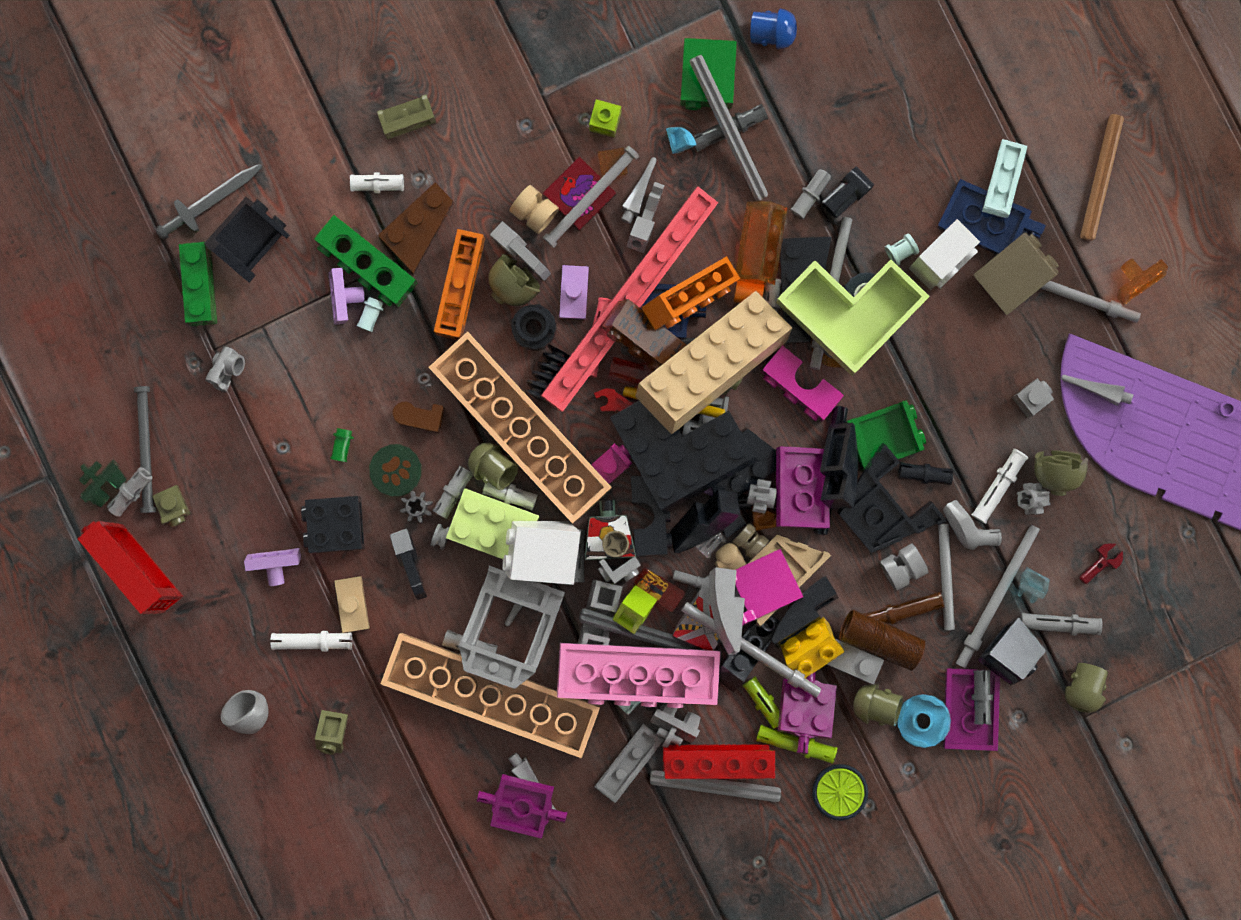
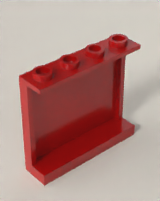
M669 744L667 748L663 747L665 779L775 778V750H769V744H681L680 746Z

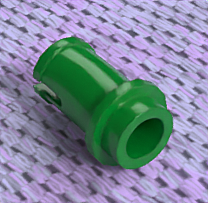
M337 428L336 433H333L335 440L330 459L347 462L350 441L354 437L351 430Z

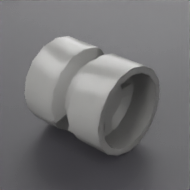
M912 543L900 549L898 556L892 554L879 561L886 578L895 591L908 585L911 578L917 580L929 573L923 558Z

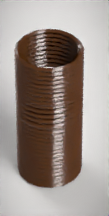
M854 609L846 616L839 634L840 641L910 671H913L918 666L926 645L924 639L922 640L917 636L880 620L878 621Z

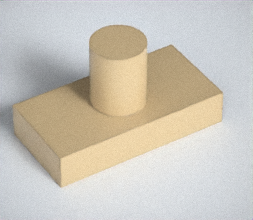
M362 576L335 580L342 633L369 629Z

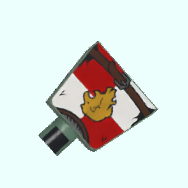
M615 500L599 501L600 516L589 517L585 560L615 559V557L607 555L602 546L605 535L611 531L624 533L629 541L627 552L618 558L636 557L627 515H616Z

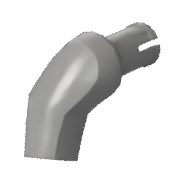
M957 500L950 502L944 507L943 513L965 548L974 550L982 545L1000 546L1002 539L1000 529H978L969 514Z

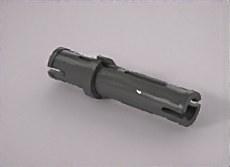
M762 104L743 113L737 112L732 117L738 132L742 131L743 133L748 131L747 128L768 119ZM719 124L693 135L696 142L694 147L697 152L726 139Z

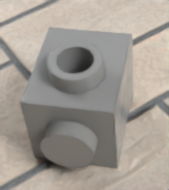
M1038 378L1011 397L1027 418L1034 416L1054 400L1051 396L1053 393L1052 389L1045 381L1040 382Z

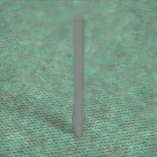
M842 217L830 275L838 283L852 224V219L848 217ZM813 339L811 346L813 353L809 368L820 370L825 350Z
M1049 281L1040 288L1106 312V315L1113 318L1121 317L1137 323L1141 313L1122 307V304L1111 300L1108 302Z
M1033 525L1029 526L971 635L968 634L964 641L965 647L956 662L957 665L966 668L974 651H978L982 644L981 638L1040 530Z
M688 602L685 603L681 610L682 612L718 634L713 618ZM741 637L740 649L786 678L788 680L787 683L793 687H800L815 698L819 695L821 688L804 678L805 675L797 669L793 671Z

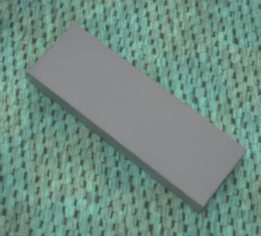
M642 724L594 787L616 803L664 739L645 724Z

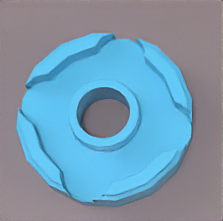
M926 694L913 696L902 704L897 721L898 728L905 741L913 746L922 748L935 746L943 741L950 731L951 724L949 710L943 701L935 696ZM921 713L927 714L930 718V725L926 729L921 728L917 723V718Z

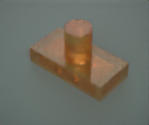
M1133 258L1125 262L1121 266V270L1131 281L1119 288L1117 295L1119 301L1124 306L1164 278L1168 270L1166 263L1161 259L1143 271Z

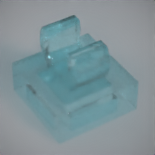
M1026 567L1021 575L1018 596L1021 597L1023 592L1028 591L1032 593L1031 603H1035L1038 597L1043 599L1048 592L1050 579Z

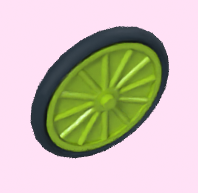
M845 764L831 765L821 771L816 777L812 790L813 800L818 810L826 817L839 821L848 820L858 815L865 807L868 800V785L863 775L854 767Z

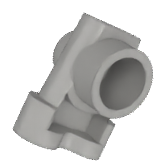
M223 346L221 352H217L214 355L212 361L213 368L209 370L205 380L217 390L227 392L231 383V376H239L244 369V357L239 355L234 349Z

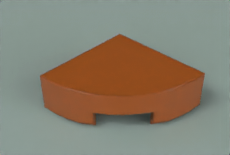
M766 508L765 513L752 511L755 530L776 527V512L770 508Z

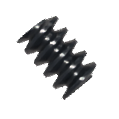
M550 344L547 347L552 354L546 352L542 354L546 363H537L541 372L532 371L531 373L536 381L527 380L526 382L531 390L522 389L524 392L545 403L549 402L542 398L541 394L570 357L567 353Z

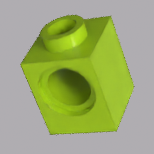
M596 99L589 123V131L615 138L621 116V106Z
M635 585L621 603L612 620L635 634L650 614L657 599Z

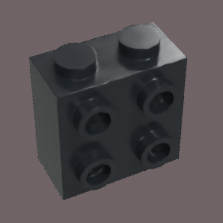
M360 496L305 500V506L301 507L302 521L307 523V532L303 533L304 548H308L309 553L365 549Z

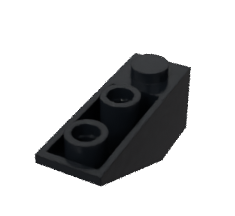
M771 615L758 627L754 620L741 637L765 652L772 642L780 621ZM741 649L735 655H727L719 666V682L734 693L746 680L758 660Z

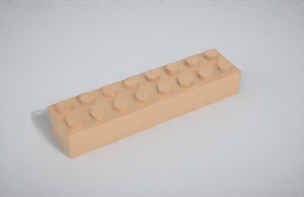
M466 332L429 366L430 370L572 524L578 521L612 489L469 332Z
M404 633L398 635L381 684L579 758L583 756L600 709L599 705L588 704V701L583 699L558 698L556 689L529 679L516 689L465 672L461 654Z

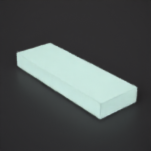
M1002 139L982 212L1008 219L1027 150L1026 145Z

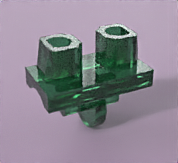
M114 459L99 475L96 472L102 467V464L98 461L91 467L85 463L81 465L80 468L85 474L79 481L85 485L90 479L93 480L81 493L80 498L83 501L87 502L89 500L101 508L108 501L110 495L100 487L108 481L116 489H119L127 480V477L119 469V463Z

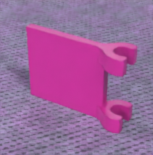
M781 549L736 569L735 586L740 597L745 598L744 605L747 610L743 613L742 626L803 597Z

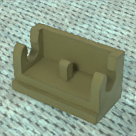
M427 95L377 111L387 140L436 123Z

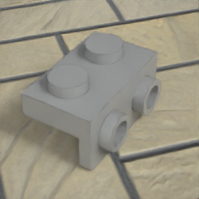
M633 557L615 571H612L606 561L602 559L599 561L602 567L598 570L606 582L612 580L615 584L622 578L627 582L639 574L637 568L641 565L636 557Z

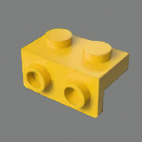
M824 617L812 623L808 628L781 645L787 666L793 671L797 669L805 675L804 678L844 653L843 647L835 640L830 624Z

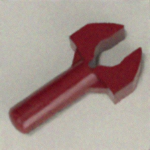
M1116 544L1100 545L1096 549L1099 553L1098 560L1079 577L1080 581L1088 584L1105 567L1111 566L1113 569H1117L1122 564L1123 551H1120L1113 559L1106 560L1108 551Z

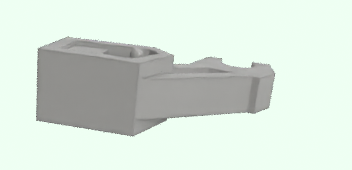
M654 182L642 217L637 216L626 247L644 253L655 222H652L664 185Z
M503 221L490 234L506 252L514 258L517 255L543 281L551 275L550 271L525 247L527 244Z

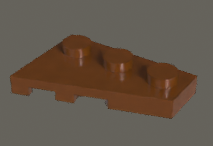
M435 182L378 236L409 270L415 274L419 263L428 251L430 243L440 229L454 202Z

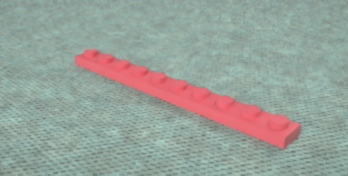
M699 187L694 189L541 394L542 398L559 411H564L615 342L607 336L608 332L602 328V325L617 302L629 299L639 308L643 305L716 207L718 202Z

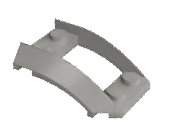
M489 566L485 582L459 644L464 671L516 689L536 672L565 592L534 581L511 580L506 575V571ZM495 596L543 613L525 663L476 646Z

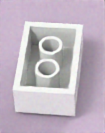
M957 219L916 259L909 269L930 290L935 286L940 289L978 252L974 247L980 241Z

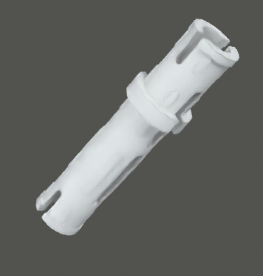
M1013 449L1002 468L999 467L997 470V477L975 511L971 514L974 518L984 524L987 523V520L1010 484L1015 483L1017 480L1016 475L1028 459V456L1017 449Z
M321 631L320 634H271V640L282 641L271 642L272 650L321 649L322 652H328V649H352V643L341 642L342 640H352L351 632L328 633V631Z

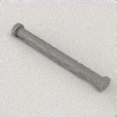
M627 146L622 157L549 235L545 234L542 238L554 248L557 245L556 241L633 159L637 160L639 158L638 153L630 146Z

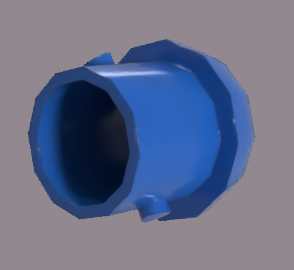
M781 8L778 13H772L771 11L753 12L750 29L752 44H761L763 46H767V44L776 45L777 50L792 45L796 38L797 22L791 12Z

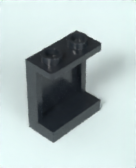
M245 197L204 244L250 283L256 276L251 271L281 236L287 239L290 235L284 230L287 225L276 215L270 218L266 214L269 209L258 199L252 202L249 198Z

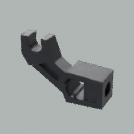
M408 529L390 534L395 555L400 566L405 568L416 599L426 598L427 594L423 587V581L415 563L418 561V556L412 536Z

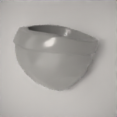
M252 690L236 693L226 702L222 709V723L238 733L253 734L258 732L266 723L269 713L265 697L261 693Z

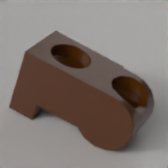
M400 402L393 409V417L403 426L440 433L445 407L433 404L432 411L415 408L409 402Z

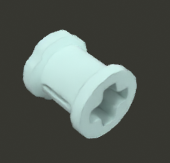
M908 233L895 244L885 246L887 256L897 266L905 258L919 253L917 244Z

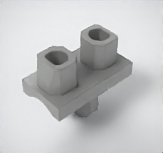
M664 703L660 709L655 711L650 723L659 727L656 734L665 738L662 746L667 748L670 742L680 746L682 741L685 740L692 744L700 732L698 726L701 717L692 712H687L682 722L674 717L678 708L667 707V703Z

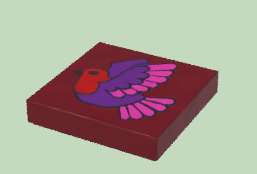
M579 156L543 192V195L559 207V211L566 216L601 177ZM608 186L573 225L580 231L616 196V192Z

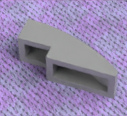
M716 567L709 573L711 610L718 634L728 655H735L740 652L745 598L734 597L737 570Z

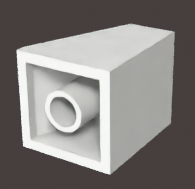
M512 521V527L507 530L506 544L509 545L508 555H504L503 571H506V575L511 580L574 585L580 531L569 521Z

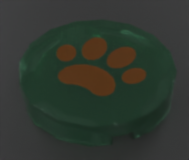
M390 444L381 448L373 456L369 465L370 478L373 485L381 493L389 496H403L418 486L422 476V464L418 455L410 448L401 444Z

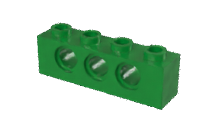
M335 215L331 217L314 238L319 244L317 249L328 258L331 255L339 260L337 265L348 274L352 271L360 277L357 281L369 291L372 287L380 292L378 298L389 307L395 304L399 308L418 284L416 279ZM343 241L351 243V248L346 253L338 252V246ZM363 257H368L371 259L370 267L365 270L359 269V260ZM382 274H391L392 280L390 284L386 286L379 285L378 280Z

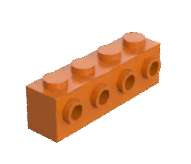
M726 256L660 294L641 308L655 330L663 325L668 329L681 321L680 315L685 319L698 311L697 305L702 309L715 301L712 296L715 295L719 299L731 291L729 286L738 281L740 277Z

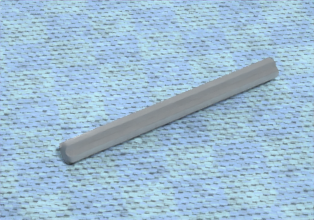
M698 55L692 58L690 65L755 200L759 201L766 198L768 192L703 56Z

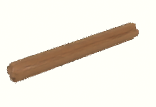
M1111 114L1108 119L1080 237L1087 241H1093L1096 237L1124 117L1117 114Z

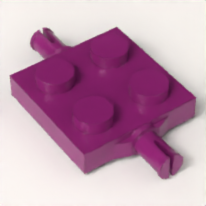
M816 671L806 677L807 680L821 688L816 698L800 687H793L787 683L788 680L786 678L783 679L778 731L791 733L799 737L797 749L799 754H808L809 739L832 738L837 685L824 684L815 680Z
M502 774L500 785L495 795L479 791L477 802L492 805L493 816L490 826L541 839L549 819L565 823L567 812L552 809L553 786Z

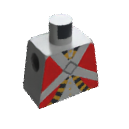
M701 587L691 605L713 618L710 594L705 588ZM685 613L676 624L673 632L674 637L705 650H714L721 641L718 634Z

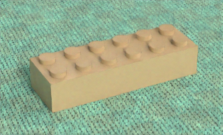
M755 291L642 380L638 385L635 397L673 434L785 344L792 327Z

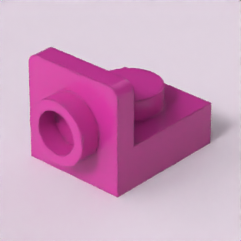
M614 443L591 466L610 484L632 465V462L629 460L631 455L623 445L618 447Z

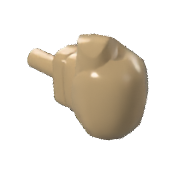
M727 543L716 551L717 561L715 566L717 568L736 570L747 564L739 548L734 543Z

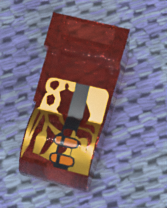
M643 567L633 583L634 586L636 585L656 598L659 604L672 613L685 594L684 591Z

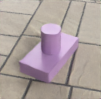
M562 265L560 319L586 320L589 267Z
M334 268L328 274L334 325L345 324L348 321L346 304L364 302L363 287L344 288L342 268Z
M300 548L248 554L244 560L245 571L266 569L269 586L284 584L282 567L299 564L301 560Z

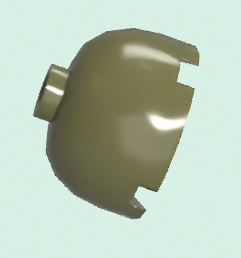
M504 254L495 262L489 272V285L493 291L491 295L502 305L504 303L510 306L525 305L540 292V284L525 266L520 269L515 265L518 262L516 259Z
M1058 450L1051 452L1053 456H1044V451L1037 453L1034 465L1036 479L1044 488L1051 490V494L1064 496L1067 492L1080 487L1085 481L1088 458L1081 460V455L1078 453Z

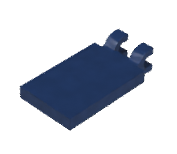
M960 179L937 227L945 231L958 219L980 241L977 246L998 255L1025 232L1040 238L1046 225L1030 219L1032 211L1015 203H1012L1008 219L982 212L988 191Z

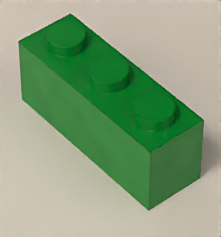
M205 242L179 244L185 323L190 326L217 324L211 250L204 244Z

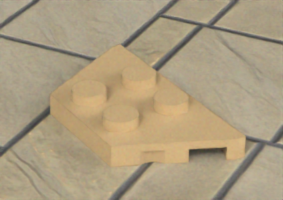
M776 535L749 563L781 549L800 587L831 555L828 552H821L808 547V545L800 542L796 543L788 538ZM775 611L756 619V625L760 627Z

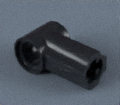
M857 166L821 202L825 210L836 219L856 200L859 201L875 185Z

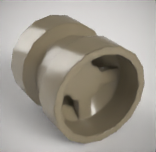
M749 523L732 543L737 547H742L745 550V554L752 560L769 540L763 535H758L755 532V527Z
M611 531L605 535L602 546L607 555L618 558L627 552L629 541L624 533Z

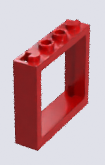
M93 521L81 530L83 534L78 538L79 542L140 614L164 613L183 597L181 592L123 524L103 521L95 523Z

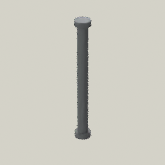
M134 387V393H137L140 467L150 472V476H152L147 394L150 392V387ZM152 480L142 489L143 508H140V513H156V507H153Z

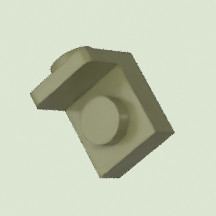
M178 485L152 496L161 515L160 521L163 525L177 526L186 521L184 517L191 514Z
M321 711L315 736L316 749L329 755L342 753L348 714Z

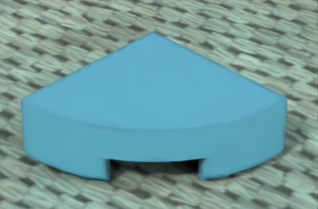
M670 127L666 129L673 154L681 153L696 145L694 137L685 128Z

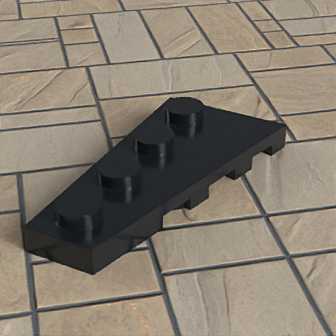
M832 237L779 239L781 294L814 261L825 270ZM782 309V318L792 327L785 344L810 343L811 336Z

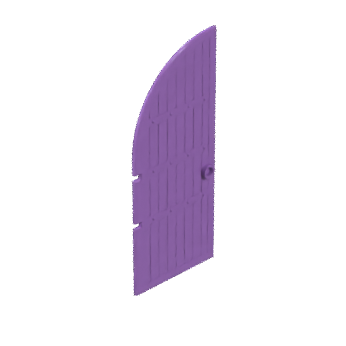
M1069 334L1062 356L1061 376L1067 375L1087 381L1125 386L1124 392L1133 394L1131 404L1120 402L1117 406L1098 395L1061 379L1062 399L1067 418L1075 436L1088 455L1108 474L1134 489L1155 497L1158 488L1165 490L1162 500L1212 519L1214 512L1218 511L1221 513L1218 522L1241 531V401Z

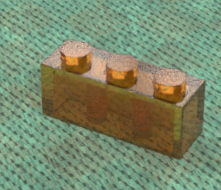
M771 201L747 202L736 272L740 277V281L775 285L787 207Z

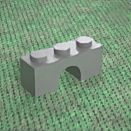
M592 580L586 609L613 617L614 613L617 612L623 586ZM582 623L577 644L609 645V631Z

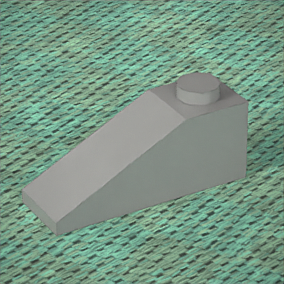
M835 639L843 647L844 653L827 665L874 685L884 660Z

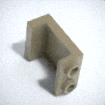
M1026 232L1023 233L974 274V277L1006 315L1011 313L1059 273L1056 269L1059 265L1051 255L1045 256L1039 249L1042 245L1033 234L1028 236Z

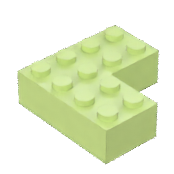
M892 260L855 297L849 294L826 270L814 261L781 294L776 304L853 376L930 296Z

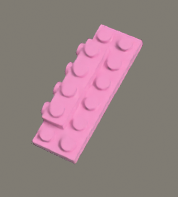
M560 643L557 697L588 699V704L598 705L604 704V700H615L614 705L630 706L631 701H640L641 706L657 707V702L667 703V707L683 708V703L717 705L720 651Z

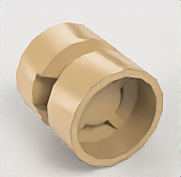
M529 185L517 197L509 211L519 220L526 219L527 226L535 233L540 234L555 217L559 207L549 199L542 200V194Z

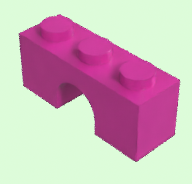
M782 345L761 371L765 375L762 379L773 388L776 386L781 388L785 392L783 396L792 404L796 405L798 402L805 408L803 412L815 422L819 419L822 422L844 395L825 379L814 389L807 390L801 388L795 380V373L803 362Z

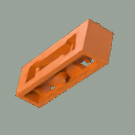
M457 229L434 327V333L437 336L459 340L463 336L485 243L483 234Z

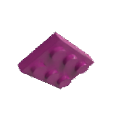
M784 446L776 448V527L830 528V508L820 501L825 476L820 472L824 449Z
M946 668L945 706L949 710L951 724L950 731L943 740V748L998 751L1000 677L991 671L990 694L993 695V700H990L991 724H974V700H972V694H974L973 670L977 669Z

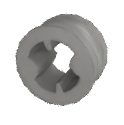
M438 524L431 541V546L439 545L440 549L444 550L448 541L446 536L450 527L444 529L441 524Z

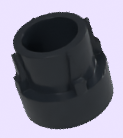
M539 304L527 305L514 315L511 322V330L515 341L521 347L530 351H538L546 348L554 340L556 322L552 313ZM537 321L541 324V331L538 334L532 335L527 332V325L530 322Z

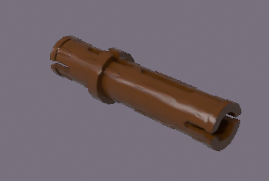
M939 591L892 606L887 604L885 608L864 614L878 621L895 625L897 621L945 607Z

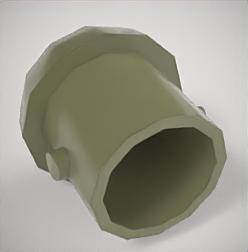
M481 443L473 450L468 459V468L477 480L482 479L486 484L490 483L498 490H504L508 487L518 473L517 464L512 461L509 455L506 457L502 454V448L494 443Z
M1078 663L1075 672L1071 675V678H1073L1071 687L1065 688L1067 703L1073 709L1080 712L1092 713L1098 711L1106 700L1102 694L1106 690L1105 683L1108 672L1091 664Z
M878 684L864 685L855 696L854 713L859 720L866 724L872 720L879 722V725L896 726L901 712L903 696L891 693L889 689H885V691L880 690Z

